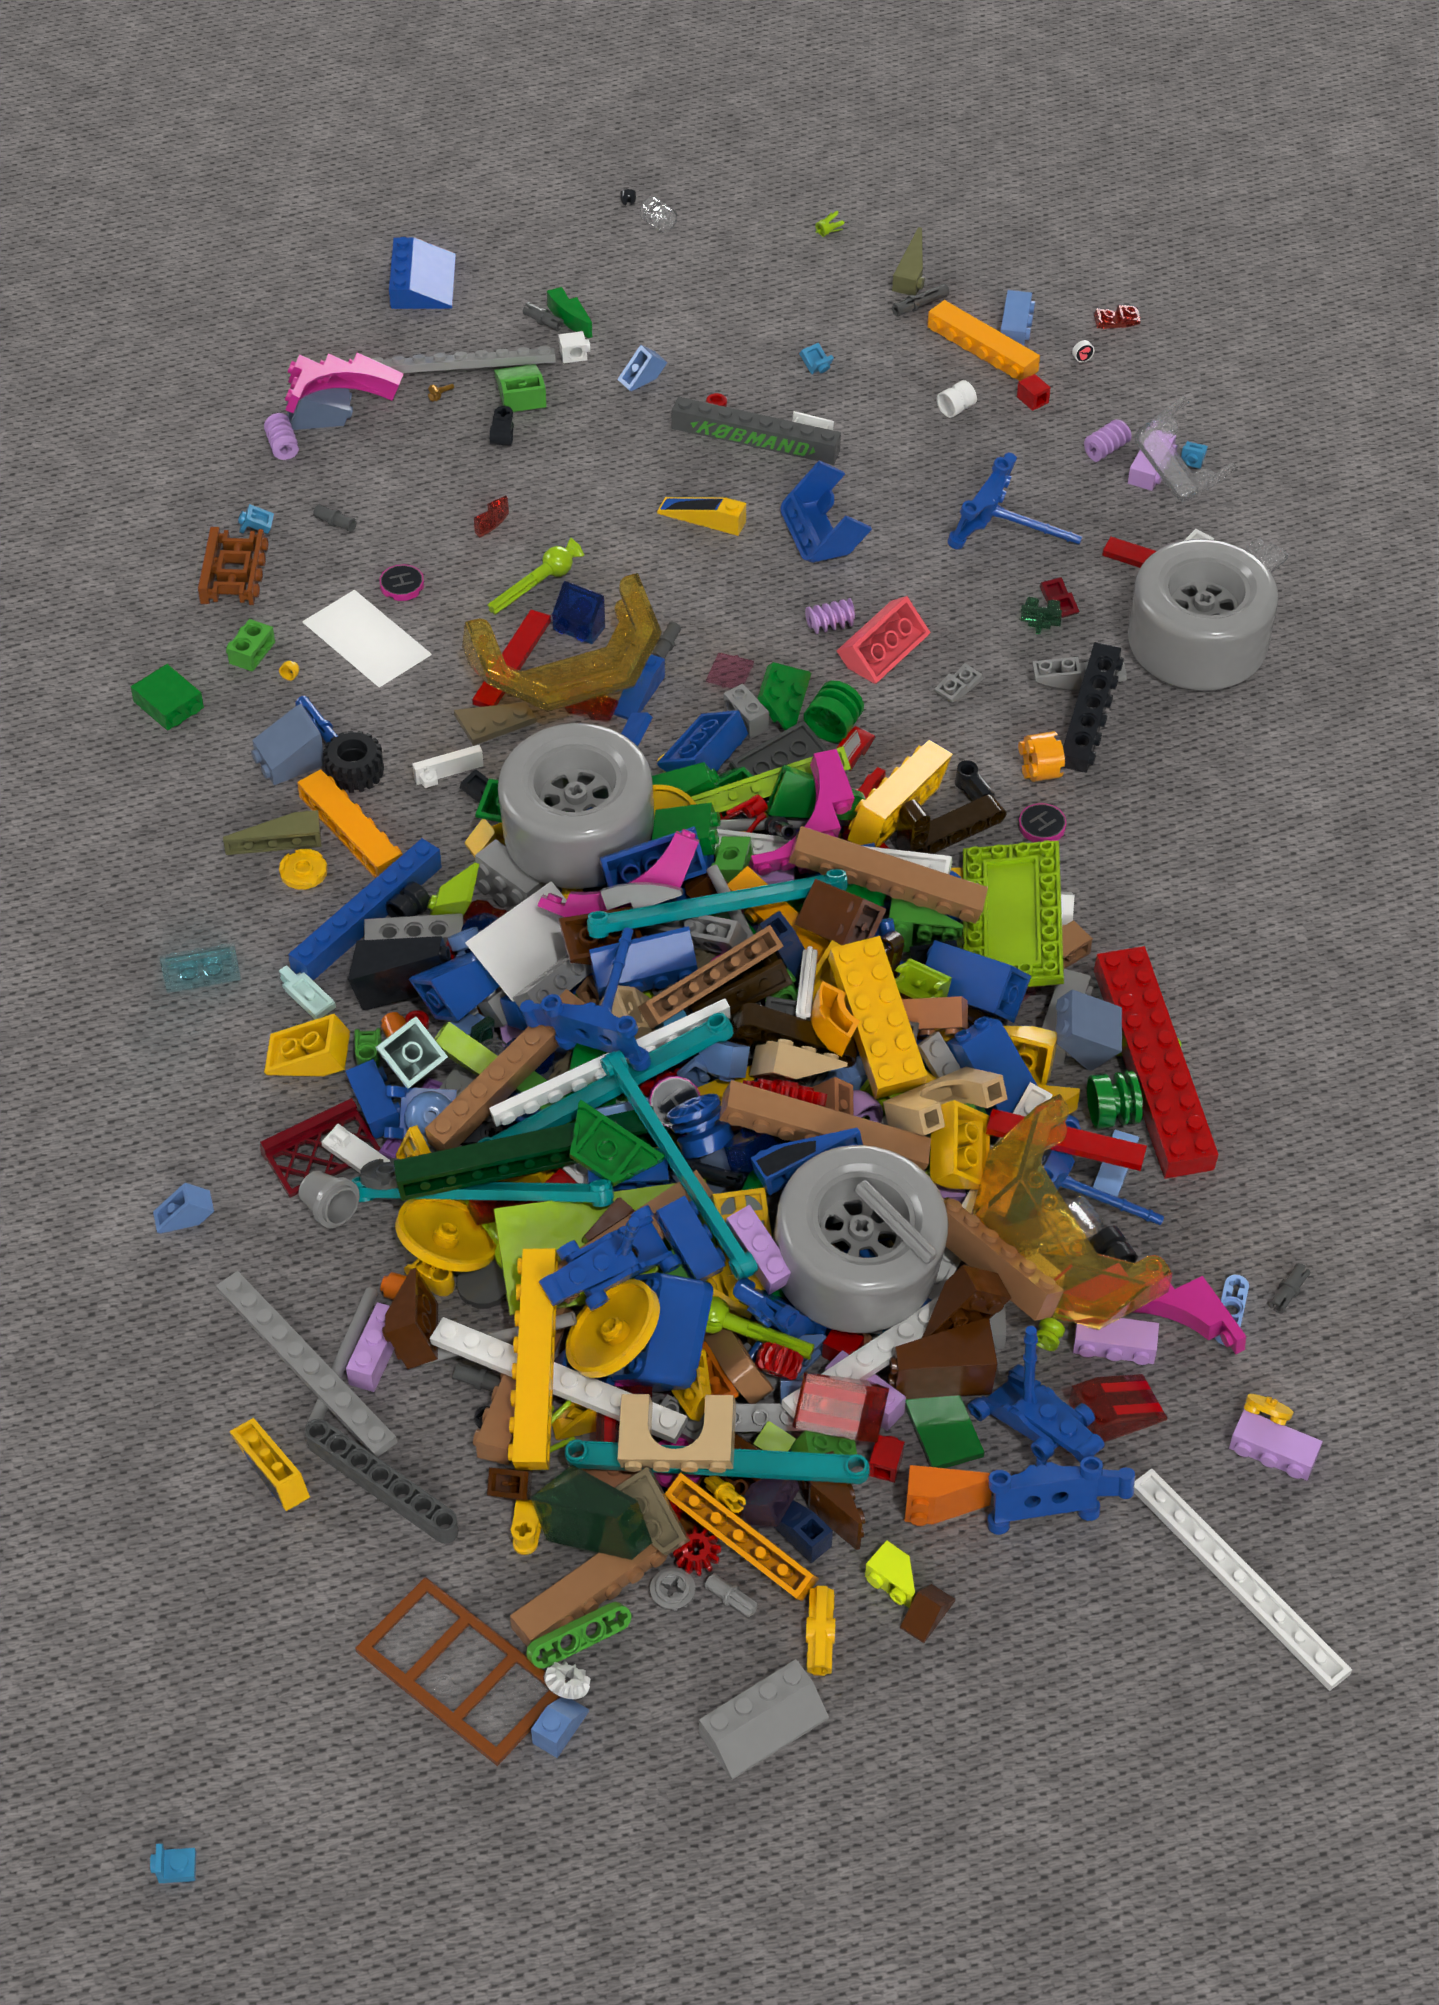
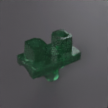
M1028 597L1025 605L1021 606V621L1028 622L1029 627H1036V634H1041L1042 628L1051 629V626L1061 627L1062 610H1060V601L1049 600L1047 608L1039 607V599Z

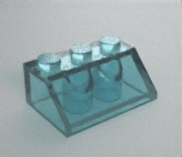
M234 943L160 955L167 993L241 980Z

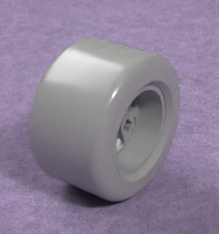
M1192 539L1176 542L1159 549L1146 559L1135 579L1128 624V641L1133 655L1141 666L1154 677L1183 689L1212 691L1228 688L1243 682L1261 667L1269 650L1278 606V589L1274 577L1268 568L1253 554L1238 546L1222 541Z
M588 723L556 725L529 736L516 746L506 758L498 780L503 837L513 861L520 869L534 879L545 884L552 881L556 887L567 889H586L606 884L602 872L600 857L652 841L655 817L652 773L642 751L635 743L619 732Z
M841 1146L824 1151L806 1161L791 1176L782 1192L773 1234V1240L779 1247L783 1260L791 1272L786 1285L781 1288L786 1298L798 1311L812 1321L842 1332H877L891 1328L912 1316L921 1308L933 1290L948 1237L946 1206L935 1183L919 1166L906 1157L875 1146ZM864 1180L868 1181L937 1250L936 1258L930 1263H925L856 1193L857 1185ZM843 1222V1227L839 1231L826 1229L832 1224ZM887 1234L894 1243V1246L887 1248L879 1243V1235ZM844 1241L849 1245L850 1250L846 1254L835 1248L832 1244ZM871 1249L876 1257L861 1258L859 1257V1251Z

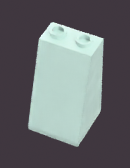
M414 1017L375 1047L407 1089L448 1058L417 1017Z

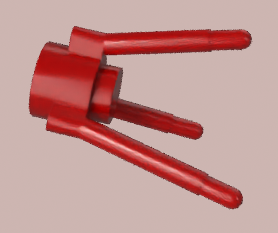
M756 794L749 800L727 810V815L720 820H730L744 812L748 818H756L746 831L752 833L757 825L767 817L764 812L768 810V806L765 800Z

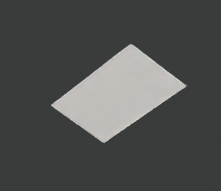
M356 590L302 621L378 687L383 686L432 655Z
M552 881L465 942L512 1002H514L513 997L568 954L559 924V918L564 917L538 907L541 896L543 894L548 896V893L562 897L561 902L566 903V898Z

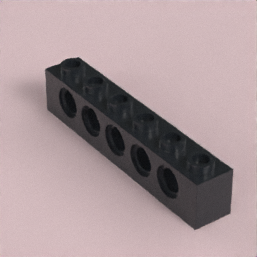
M1094 642L1063 745L1065 767L1063 768L1087 773L1089 765H1094L1097 753L1094 751V747L1100 745L1102 733L1099 730L1100 727H1105L1108 714L1105 713V710L1111 707L1113 695L1110 693L1112 689L1116 690L1119 679L1116 673L1121 671L1124 658L1120 657V647Z

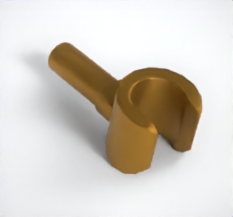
M449 384L439 388L436 385H430L428 388L430 401H438L441 398V393L454 389V385Z

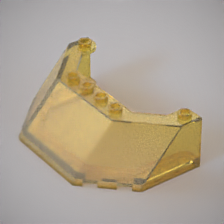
M635 573L625 576L620 581L619 593L622 599L617 601L614 609L619 623L607 646L525 671H518L505 664L491 625L488 621L481 618L465 622L462 648L469 666L488 685L549 712L634 687L662 631L639 574Z
M1058 1094L1036 1106L989 1150L971 1214L977 1216L986 1227L997 1232L999 1237L1007 1244L1014 1246L1024 1258L1035 1263L1041 1272L1053 1278L1056 1284L1064 1290L1051 1318L1068 1323L1074 1322L1088 1326L1091 1329L1100 1330L1168 1293L1173 1273L1164 1259L1156 1255H1150L1136 1263H1131L1095 1252L1041 1164L1044 1151L1061 1143L1067 1133L1065 1121L1068 1118L1069 1108L1061 1094Z

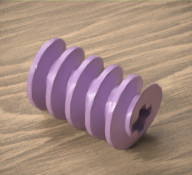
M283 413L272 414L264 423V430L272 453L280 460L295 457L299 448L289 417Z
M1118 419L1112 420L1109 424H1106L1085 438L1084 448L1086 454L1093 461H1100L1101 458H1105L1108 454L1119 449V447L1124 446L1125 443L1130 442L1131 430L1125 422Z
M848 598L847 602L844 599L840 600L839 603L833 601L830 603V606L827 603L822 604L821 607L814 605L813 610L811 607H806L805 616L808 627L810 629L813 628L815 633L819 634V627L821 626L824 632L828 631V625H831L832 629L836 630L837 623H839L841 628H845V621L852 627L855 612L852 600Z

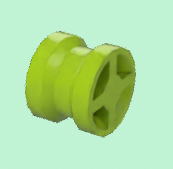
M1053 1318L1041 1319L1038 1325V1342L1036 1345L1047 1351H1055L1060 1343L1059 1338L1063 1337L1065 1333V1327Z

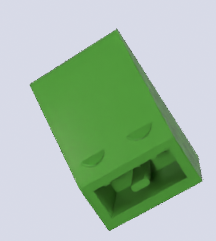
M536 364L494 370L503 406L510 407L513 412L547 407L544 380Z
M892 898L889 918L893 919L895 931L900 933L904 939L903 952H910L909 947L918 942L962 936L963 924L935 910L919 907L902 899Z

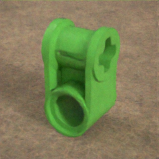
M376 1028L375 1031L355 1029L357 1066L374 1059L377 1068H379L380 1053L375 1047L382 1042L381 1028Z

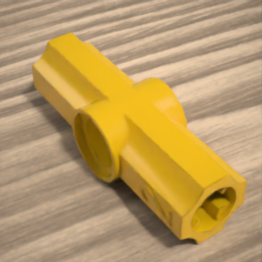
M816 1586L815 1588H810L809 1617L806 1618V1643H808L806 1667L808 1673L816 1676H825L832 1673L833 1644L835 1645V1618H833L835 1595L834 1590L827 1586Z

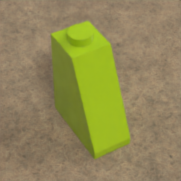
M451 1022L444 1024L434 1038L448 1058L476 1076H479L498 1057Z

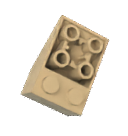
M618 985L612 1014L618 1018L622 1016L634 1017L638 1025L635 1039L656 1031L655 1028L651 1029L638 1009V1006L650 1000V998L635 987ZM604 997L598 1003L599 1006L602 1004Z
M778 1039V1042L767 1041L766 1044L756 1046L750 1076L772 1081L774 1079L787 1081L847 1067L848 1063L839 1060L838 1055L831 1053L821 1055L816 1053L815 1048L801 1046L799 1048L793 1046L794 1042L790 1040Z

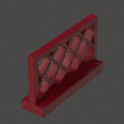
M352 1098L260 1142L261 1155L265 1161H268L289 1198L299 1194L300 1185L294 1188L290 1187L287 1182L289 1175L293 1174L305 1178L310 1174L313 1163L327 1166L325 1173L332 1176L352 1168L346 1163L333 1162L335 1155L332 1153L329 1161L315 1157L318 1147L324 1148L321 1142L322 1135L330 1133L337 1124L344 1127L345 1124L356 1120L359 1129L357 1134H352L362 1141L370 1143L371 1147L376 1151H380V1146L357 1111V1105ZM303 1144L313 1145L312 1155L297 1153L299 1146ZM285 1155L291 1157L289 1166L285 1167L277 1165L274 1158ZM295 1158L309 1161L306 1172L292 1168Z

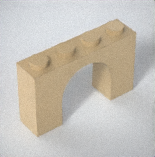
M963 1067L883 1101L888 1126L925 1136L945 1127L941 1104L956 1100L963 1104L969 1103L989 1108L1007 1100L1003 1075Z
M621 1394L617 1458L621 1468L631 1472H638L646 1467L653 1468L657 1472H668L670 1468L681 1469L684 1472H697L698 1469H709V1471L715 1473H723L726 1469H733L736 1422L734 1395H705L704 1426L700 1436L689 1446L670 1449L661 1446L652 1438L653 1402L650 1395Z

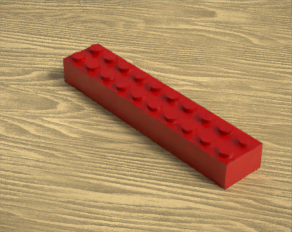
M1145 946L1097 954L1094 974L1103 1000L1122 1007L1121 1053L1127 1071H1134L1138 1078L1143 1100L1142 1115L1164 1179L1214 1170L1219 1154Z

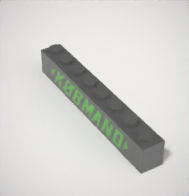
M678 397L672 408V429L814 461L820 460L832 465L835 464L840 453L841 432L683 397Z

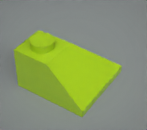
M478 863L470 865L443 884L436 895H431L427 906L428 909H431L430 915L465 914L472 901L479 868Z

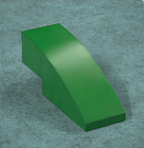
M562 287L548 290L547 306L553 315L563 319L564 325L575 332L583 331L584 337L592 338V321L577 297L569 299Z

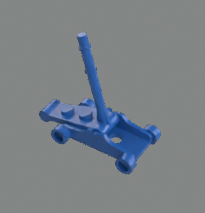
M1009 452L1004 457L995 459L991 476L972 501L968 500L963 503L960 509L961 519L956 530L950 533L947 541L949 546L954 549L962 548L967 537L975 530L984 529L993 516L1044 532V534L1047 533L1064 539L1066 542L1070 541L1078 545L1081 542L1082 536L1074 534L1072 531L1068 532L1051 526L1048 523L1045 524L1010 512L998 505V503H1002L1007 491L1003 490V488L1008 487L1012 477L1010 474L1017 460L1015 454Z
M631 928L623 929L616 957L612 963L613 967L605 996L600 1006L593 1002L584 1005L565 1004L556 994L544 997L541 1004L534 1003L532 1000H525L521 1003L520 1010L527 1026L531 1028L538 1025L554 1027L557 1044L565 1050L573 1048L577 1043L608 1053L620 1050L625 1058H629L631 1067L634 1070H646L651 1065V1058L648 1051L638 1046L635 1035L638 1032L636 1020L632 1016L618 1018L612 1014L613 1002L622 970L625 967L627 952L632 943L633 930Z
M1067 1115L1060 1124L1081 1130L1078 1119L1071 1115ZM1050 1149L1046 1155H1040L1034 1163L1036 1172L1033 1175V1180L1022 1201L1015 1203L1009 1211V1217L1013 1222L1025 1225L1031 1218L1034 1209L1040 1203L1050 1202L1058 1189L1064 1187L1118 1208L1119 1211H1125L1143 1218L1147 1222L1150 1221L1161 1225L1164 1219L1163 1215L1153 1212L1152 1209L1143 1208L1128 1202L1124 1198H1118L1071 1178L1068 1174L1075 1162L1073 1155Z
M649 1205L632 1213L626 1226H622L618 1230L604 1235L581 1249L577 1242L573 1240L564 1244L556 1251L561 1261L566 1260L567 1265L539 1281L552 1306L584 1291L587 1296L585 1302L592 1311L609 1301L605 1291L658 1265L664 1274H668L683 1264L678 1254L668 1251L652 1223L654 1221L652 1219L654 1213ZM632 1248H634V1249L636 1250V1252H637V1258H636L635 1254L633 1253Z
M749 1278L738 1280L733 1288L735 1298L748 1305L747 1311L767 1328L798 1339L805 1334H823L827 1337L832 1330L809 1319L798 1311L788 1299L774 1294L768 1295L767 1292L756 1289L755 1283ZM758 1340L748 1352L754 1362L757 1359L758 1350L763 1342Z
M1028 1326L1024 1336V1367L1020 1364L1014 1366L1008 1372L1007 1382L988 1397H976L968 1404V1410L978 1421H983L991 1414L1034 1441L1031 1444V1450L1042 1462H1046L1052 1457L1054 1450L1058 1446L1065 1448L1081 1462L1083 1458L1094 1456L1105 1447L1102 1438L1097 1434H1093L1087 1428L1095 1421V1415L1083 1403H1080L1074 1409L1071 1408L1051 1388L1041 1385L1040 1381L1035 1380L1036 1344L1038 1342L1037 1329L1034 1326Z
M1094 1456L1083 1458L1080 1466H1060L1053 1462H1042L1036 1457V1466L1035 1464L1029 1465L1025 1471L1011 1476L1004 1470L993 1471L989 1475V1489L994 1493V1509L988 1515V1529L994 1534L1001 1535L1008 1532L1010 1521L1078 1511L1079 1517L1083 1520H1096L1100 1515L1098 1496H1119L1122 1499L1132 1498L1134 1495L1135 1471L1127 1467L1120 1470L1103 1469L1102 1461Z

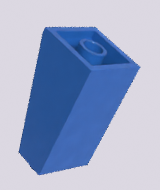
M934 940L933 945L927 952L925 965L952 977L947 997L962 996L968 1000V1007L1012 1023L1015 1022L1031 975L1012 965Z
M472 951L409 978L435 1019L457 1022L500 987Z
M981 1017L974 1021V1025L957 1032L955 1037L947 1042L960 1068L970 1067L1003 1075L1007 1100L985 1108L986 1114L989 1116L992 1109L1013 1113L1029 1083L1031 1082L1038 1086L1000 1020Z

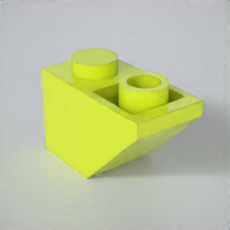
M886 1540L866 1563L865 1577L874 1588H881L886 1591L898 1605L904 1604L910 1608L915 1598L910 1556Z

